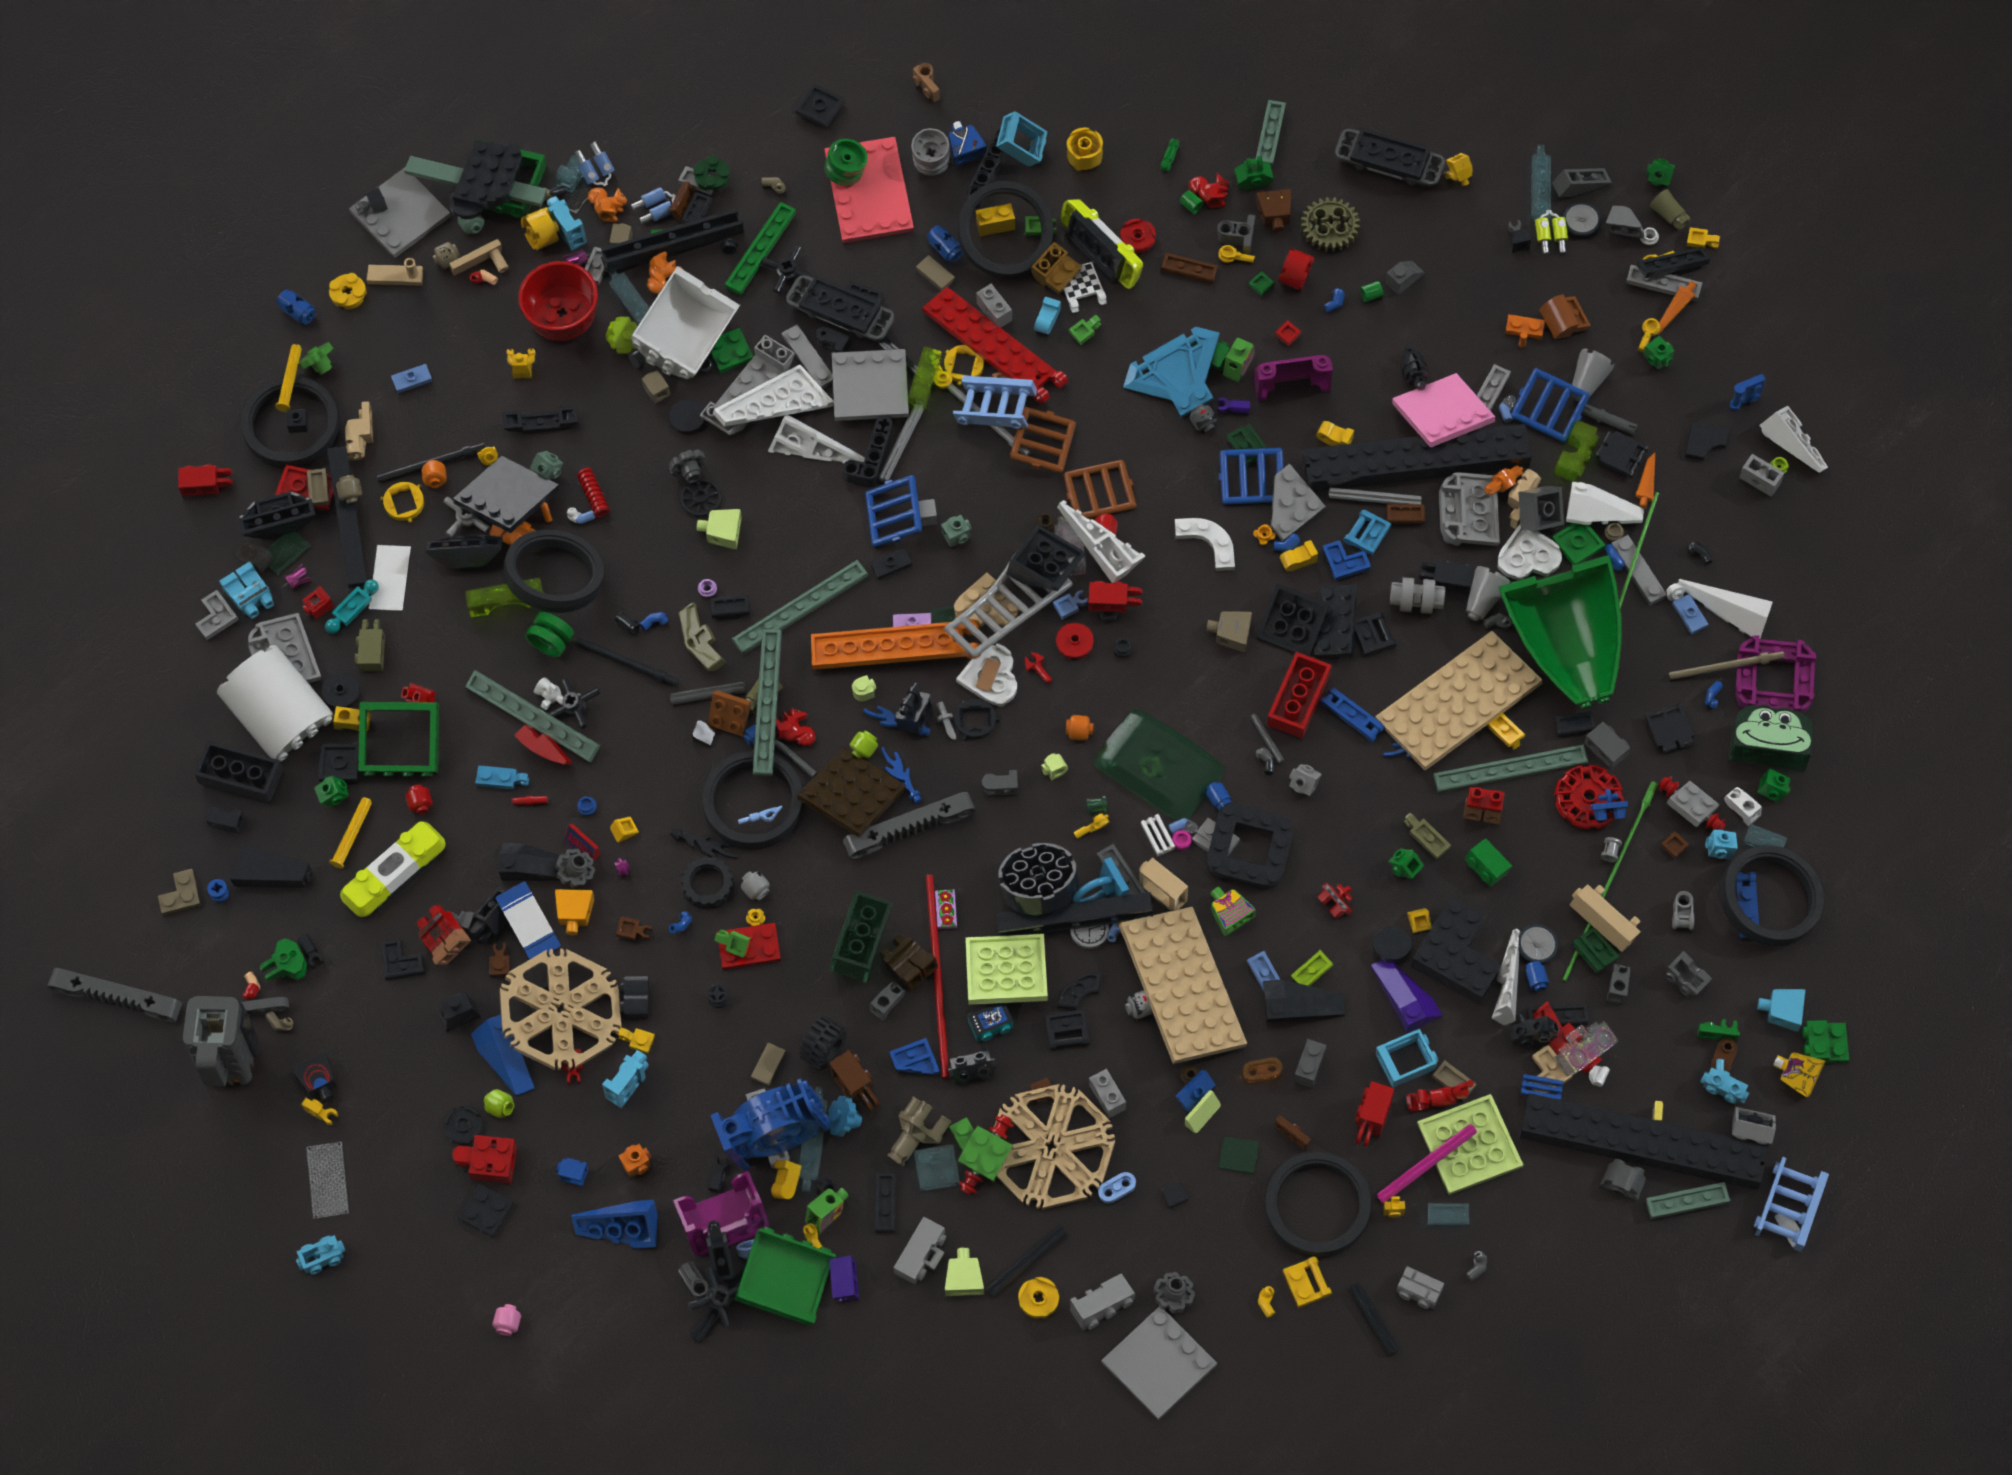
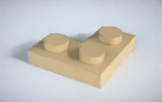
M1549 1045L1532 1055V1059L1542 1070V1073L1537 1075L1538 1077L1564 1081L1563 1084L1572 1078V1074ZM1531 1088L1533 1091H1536V1092H1542V1093H1548V1094L1550 1093V1091H1542V1090H1538V1089H1533V1088Z

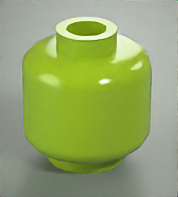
M866 730L864 732L859 731L850 742V748L853 749L852 754L858 758H870L878 747L877 738Z
M499 1089L492 1090L484 1098L485 1111L498 1118L510 1115L514 1109L512 1096Z

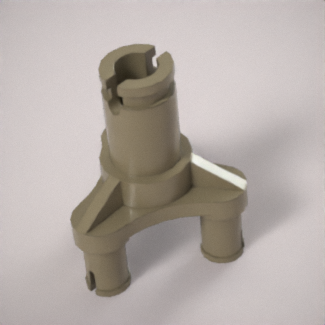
M912 1097L905 1110L901 1111L898 1115L903 1132L891 1148V1153H888L887 1156L904 1167V1162L908 1161L919 1142L939 1144L943 1139L942 1135L951 1121L941 1115L933 1129H927L923 1121L933 1107L923 1100L921 1102L917 1098Z

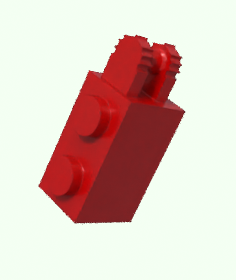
M209 464L199 467L186 466L179 468V491L182 496L219 494V487L232 485L230 478L219 477L232 475V470L230 468H217L216 465Z
M1090 582L1089 611L1127 613V606L1139 607L1142 604L1141 599L1127 596H1139L1143 594V590L1138 587H1128V584L1122 582Z

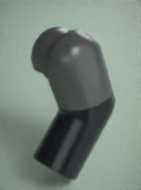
M1267 748L1257 749L1255 752L1256 757L1263 759L1265 762L1264 774L1272 775L1275 758Z

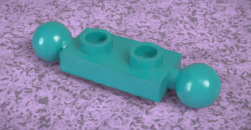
M373 579L367 580L363 590L357 586L332 612L335 619L326 621V631L331 634L337 633L340 629V623L347 627L372 601L369 594H375L379 590L378 582Z

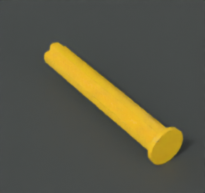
M299 344L291 346L279 401L275 405V408L282 412L290 410L289 402L302 351Z
M366 797L361 799L333 859L329 861L332 866L339 869L344 868L343 863L372 804L370 799Z

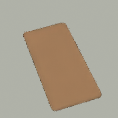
M989 658L986 659L976 688L986 691L991 690L1001 662Z

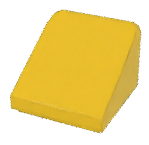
M631 817L616 819L610 826V830L617 842H622L639 833Z
M1426 908L1407 912L1413 933L1432 928L1429 911Z

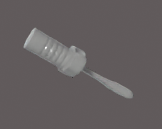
M939 702L936 704L940 714L937 717V721L944 723L948 736L955 740L956 735L950 723L953 715L952 713L947 714L944 703Z

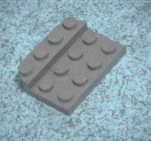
M1458 472L1453 473L1452 476L1444 480L1439 489L1440 530L1446 543L1460 546L1461 543L1499 545L1497 492L1491 496L1484 492L1485 486L1491 483L1493 475Z
M299 613L271 619L255 625V628L248 636V649L251 656L260 650L265 652L269 646L277 645L308 683L321 680V674Z

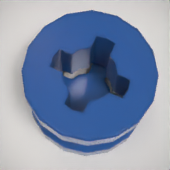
M214 879L208 884L207 890L213 901L219 903L229 897V889L223 880Z

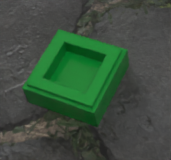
M1261 271L1249 282L1248 286L1262 297L1274 286L1275 282Z

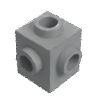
M1300 764L1297 769L1293 768L1289 779H1291L1289 786L1294 788V791L1310 796L1315 791L1322 774L1315 771L1309 765Z

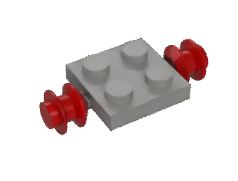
M1672 776L1669 778L1664 777L1661 780L1659 791L1665 790L1667 792L1666 797L1671 796L1667 804L1695 827L1705 820L1707 821L1706 829L1711 827L1713 830H1724L1726 819H1718V813L1711 815L1718 809L1720 804L1695 784L1689 781L1682 788L1678 789L1679 781L1672 782Z

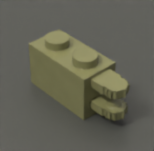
M363 619L362 629L359 631V636H356L358 653H355V665H358L360 672L383 671L385 635L383 629H380L379 619L374 620V629H368L369 622L367 619Z

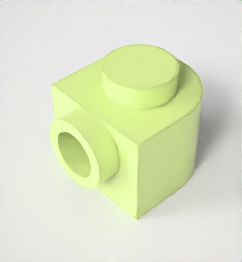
M867 675L856 679L852 684L854 698L858 701L874 698V690H876L874 680H869Z
M1053 753L1046 757L1044 764L1041 765V769L1044 775H1048L1053 780L1063 775L1068 770V766L1060 754Z

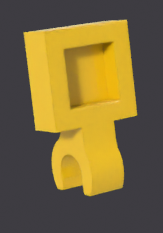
M1690 227L1687 247H1702L1705 249V245H1708L1710 248L1718 249L1720 236L1707 235L1708 230Z
M620 1028L618 1033V1039L630 1042V1049L638 1050L645 1054L649 1053L655 1038V1034L637 1028L634 1033Z
M305 1098L302 1103L306 1112L323 1120L327 1125L333 1124L328 1119L329 1115L338 1117L335 1109L329 1108L324 1110L322 1108L323 1105L315 1099L311 1101Z
M1400 1196L1391 1197L1390 1202H1384V1216L1389 1215L1390 1218H1398L1404 1215L1405 1201H1400Z

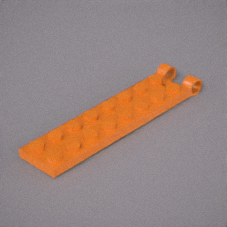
M969 619V621L980 630L979 621L975 619ZM950 622L811 634L813 670L965 656L970 659H977L981 654L977 657H972L957 642H954L955 640L944 630L945 626ZM962 624L954 629L962 637L963 633L973 636ZM974 642L969 643L973 648H976L980 645Z

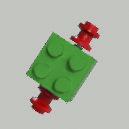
M1003 1114L1000 1117L996 1115L997 1123L995 1127L989 1128L993 1134L977 1125L958 1159L960 1164L972 1170V1173L966 1170L965 1174L967 1177L965 1181L958 1183L961 1186L960 1190L968 1195H971V1193L976 1194L975 1186L977 1182H983V1179L978 1177L979 1175L993 1182L995 1181L1013 1149L1012 1144L1000 1138L1006 1139L1007 1135L1005 1132L1007 1128H1013L1014 1126L1011 1123L1012 1119Z

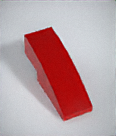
M524 725L514 735L523 745L543 758L565 765L573 763L549 735L541 734L539 736L532 726Z

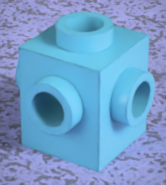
M1713 830L1705 842V846L1708 848V856L1718 859H1731L1738 849L1736 833Z

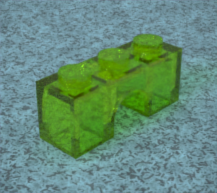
M924 346L908 395V404H919L926 409L931 395L932 383L942 360V351Z
M1578 420L1576 421L1568 444L1575 446L1578 451L1570 453L1563 450L1556 464L1554 474L1574 482L1578 476H1582L1585 466H1583L1584 461H1589L1592 454L1590 448L1595 446L1599 436L1596 435L1598 428Z

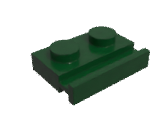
M1250 423L1226 435L1227 441L1234 450L1267 448ZM1247 456L1246 467L1256 462L1257 456Z
M1594 927L1578 939L1573 940L1571 944L1596 974L1619 958V955Z

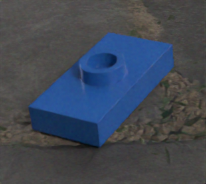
M1202 1069L1175 1097L1184 1110L1189 1112L1216 1084L1209 1074Z

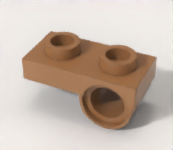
M927 63L914 67L912 77L914 83L923 89L927 98H931L933 102L940 99V89L933 82V67Z

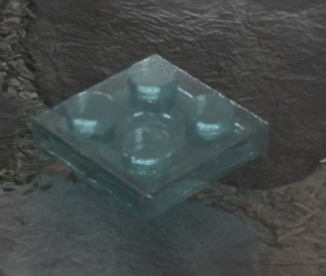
M953 1144L914 1151L920 1191L959 1185L960 1180Z

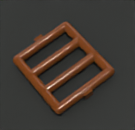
M1024 407L1022 415L1026 422L1030 415L1067 426L1068 428L1066 434H1062L1028 424L1027 428L1020 427L1015 434L1010 458L1032 465L1031 468L1039 469L1040 467L1062 473L1076 422L1056 416L1054 412L1048 410L1046 413ZM1024 430L1063 441L1062 449L1023 439ZM1020 445L1059 456L1058 464L1019 454Z
M1123 460L1072 470L1063 474L1068 492L1066 493L1067 500L1071 502L1072 509L1075 511L1077 509L1081 510L1072 478L1083 476L1092 511L1081 514L1087 519L1098 517L1104 513L1113 514L1137 507L1132 490L1133 482L1132 479H1129ZM1119 468L1128 503L1117 505L1108 470ZM1101 472L1110 507L1099 509L1090 474Z

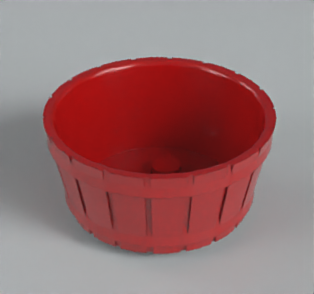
M568 261L545 263L532 270L526 276V279L523 280L518 295L519 305L524 317L538 334L554 341H567L583 334L592 324L598 302L597 285L592 275L580 265ZM565 309L567 315L559 317L560 315L557 313V311Z

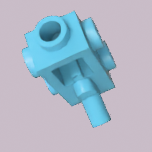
M1716 1059V1069L1711 1068L1709 1073L1705 1072L1700 1083L1704 1084L1703 1087L1706 1088V1091L1714 1095L1724 1096L1726 1101L1733 1104L1735 1102L1738 1104L1740 1102L1745 1103L1749 1092L1746 1091L1747 1084L1730 1077V1073L1724 1071L1723 1059Z
M335 1235L325 1236L320 1239V1242L301 1247V1250L297 1251L299 1258L296 1259L300 1270L304 1269L306 1274L314 1275L321 1272V1267L328 1264L329 1266L338 1265L341 1262L340 1259L344 1258L342 1252L346 1250L342 1241H337Z

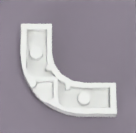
M1201 518L1175 519L1176 539L1197 538L1208 542L1215 554L1216 571L1235 570L1233 544L1229 535L1221 526Z

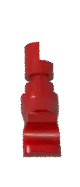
M1468 1080L1456 1086H1446L1430 1090L1429 1094H1427V1090L1418 1089L1417 1093L1406 1095L1408 1109L1410 1112H1420L1427 1110L1429 1104L1431 1107L1453 1105L1457 1100L1468 1096V1088H1471L1474 1082Z

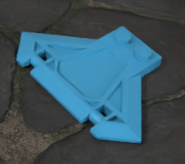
M1194 327L1191 329L1193 335L1186 338L1182 334L1143 356L1145 362L1139 366L1134 361L1129 366L1123 388L1171 400L1181 417L1191 413V410L1195 407L1209 403L1214 398L1205 381L1220 333ZM1198 342L1196 346L1191 347L1192 343ZM1149 368L1150 372L1143 375L1142 372Z

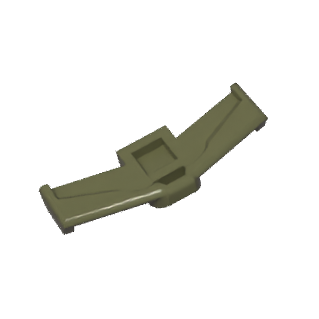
M692 602L679 612L684 644L687 650L708 671H715L723 666L726 661L710 645L716 639L708 625L700 626L697 605Z

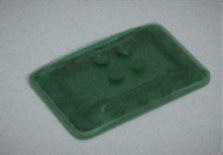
M1134 709L1128 713L1094 757V765L1097 769L1175 821L1183 818L1188 820L1207 797L1208 785L1213 782L1218 783L1225 769L1219 760L1201 747L1140 709Z

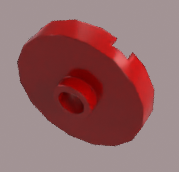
M1131 219L1120 230V240L1125 245L1130 244L1134 248L1135 253L1145 252L1155 243V228L1150 222L1143 221V219Z
M1069 623L1058 631L1056 645L1058 651L1068 659H1082L1092 651L1094 643L1093 634L1085 625ZM1073 638H1077L1078 641H1075V642H1074V641H1072V639H1073Z

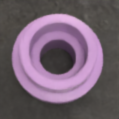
M704 579L698 585L699 594L706 598L712 597L717 591L716 583L710 579ZM707 587L711 588V590L705 591L704 589Z

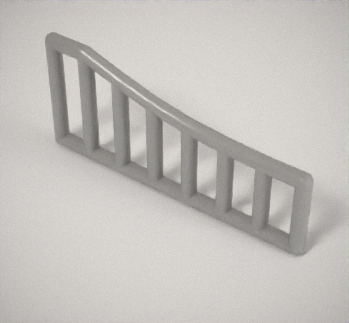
M1008 563L991 588L964 613L946 625L944 630L972 657H977L1069 589L1073 584L1072 581L1068 578L1058 591L1045 589L1049 594L1042 599L1027 584H1022L1006 574L1009 566ZM1009 577L1036 604L1028 608L1003 585L1005 580ZM999 590L1022 614L1014 618L993 598V595ZM988 603L1009 624L1001 628L981 607ZM975 613L995 634L987 638L968 618ZM962 624L982 644L973 648L954 629Z

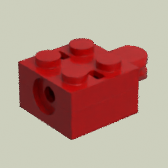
M1371 1081L1370 1087H1365L1363 1099L1358 1107L1355 1122L1358 1123L1357 1130L1359 1131L1356 1144L1360 1145L1364 1133H1367L1363 1145L1365 1147H1368L1371 1135L1380 1138L1392 1103L1394 1088Z
M475 1135L473 1147L457 1146L453 1150L452 1154L455 1163L458 1166L469 1167L468 1173L472 1181L511 1185L517 1152L515 1139Z

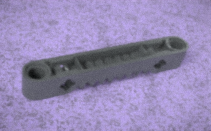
M961 792L871 826L860 838L850 834L843 839V843L850 859H857L880 850L883 843L888 845L889 839L894 843L895 837L902 840L903 834L907 837L910 836V831L917 834L918 828L922 832L924 831V826L931 829V823H934L936 826H938V822L941 824L953 823L972 815L976 809L969 793Z
M61 968L53 969L47 984L48 989L59 994L75 998L86 996L88 999L93 996L95 1001L100 998L103 1003L107 1000L111 1005L115 1002L118 1007L122 1004L124 1008L130 1006L131 1010L135 1008L139 1012L144 1010V1013L151 1018L171 1023L176 1022L183 1005L181 1001L172 997Z

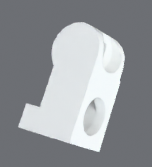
M1734 788L1724 797L1726 804L1743 818V822L1747 826L1751 825L1761 816L1762 806L1740 788Z

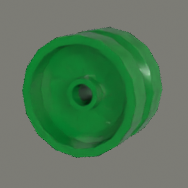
M837 140L831 145L824 163L826 176L838 185H854L863 175L868 159L867 152L855 140Z
M539 612L533 621L534 625L530 626L526 632L525 638L540 652L551 657H560L566 648L565 644H568L572 639L574 631L559 617L547 612Z

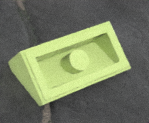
M1208 1091L1185 1118V1126L1194 1133H1198L1221 1106L1213 1091Z

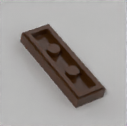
M1165 253L1161 271L1214 284L1218 265Z

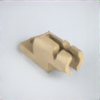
M369 401L362 402V409H359L360 419L348 420L346 424V451L348 460L351 461L363 459L365 457L366 443H373L372 409Z
M1530 469L1523 473L1522 478L1517 481L1508 494V505L1514 508L1509 517L1511 518L1510 526L1514 529H1517L1520 524L1518 492L1537 488L1541 480L1540 476Z

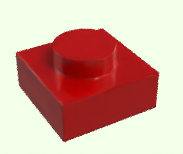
M1288 320L1275 332V336L1287 346H1290L1301 335V331Z

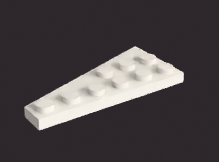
M798 365L715 408L713 415L723 426H730L833 407L834 401L801 365Z

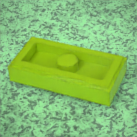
M1319 950L1296 970L1291 977L1296 983L1311 986L1334 965Z

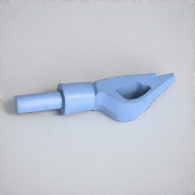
M782 805L759 813L749 814V817L739 819L738 823L755 822L760 819L770 822L781 810Z

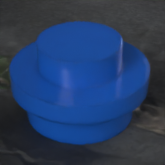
M586 796L578 801L577 808L582 815H591L596 811L597 804L593 798Z

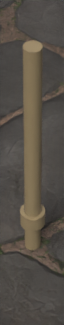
M1783 651L1770 654L1765 652L1760 653L1759 656L1669 672L1670 680L1758 663H1762V665L1769 664L1770 661L1785 659Z

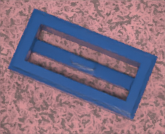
M1524 1074L1520 1095L1529 1096V1093L1561 1100L1564 1081ZM1526 1087H1527V1088H1533V1089H1538V1090H1542V1091L1556 1092L1557 1095L1548 1094V1093H1542V1092H1536V1091H1531V1090H1525V1089H1526Z

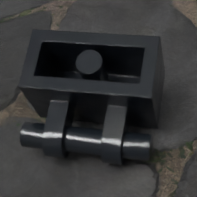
M914 683L908 689L907 696L903 698L900 705V710L895 714V722H897L898 731L920 735L933 709L931 694L919 692L920 685L918 683Z

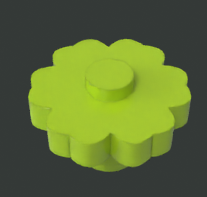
M623 316L617 317L615 321L610 322L606 332V340L610 343L612 349H616L618 354H628L632 349H636L632 345V335L637 329L636 322H631L629 317Z

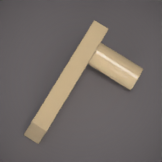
M496 239L451 262L450 270L455 276L490 257L499 273L507 271L509 266L500 253L502 252L501 243Z
M407 258L404 261L405 266L368 265L367 283L422 286L424 269L423 266H416L415 260L412 258Z

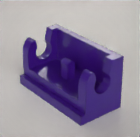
M850 1255L829 1259L833 1299H838L839 1302L859 1300L857 1269L854 1258Z

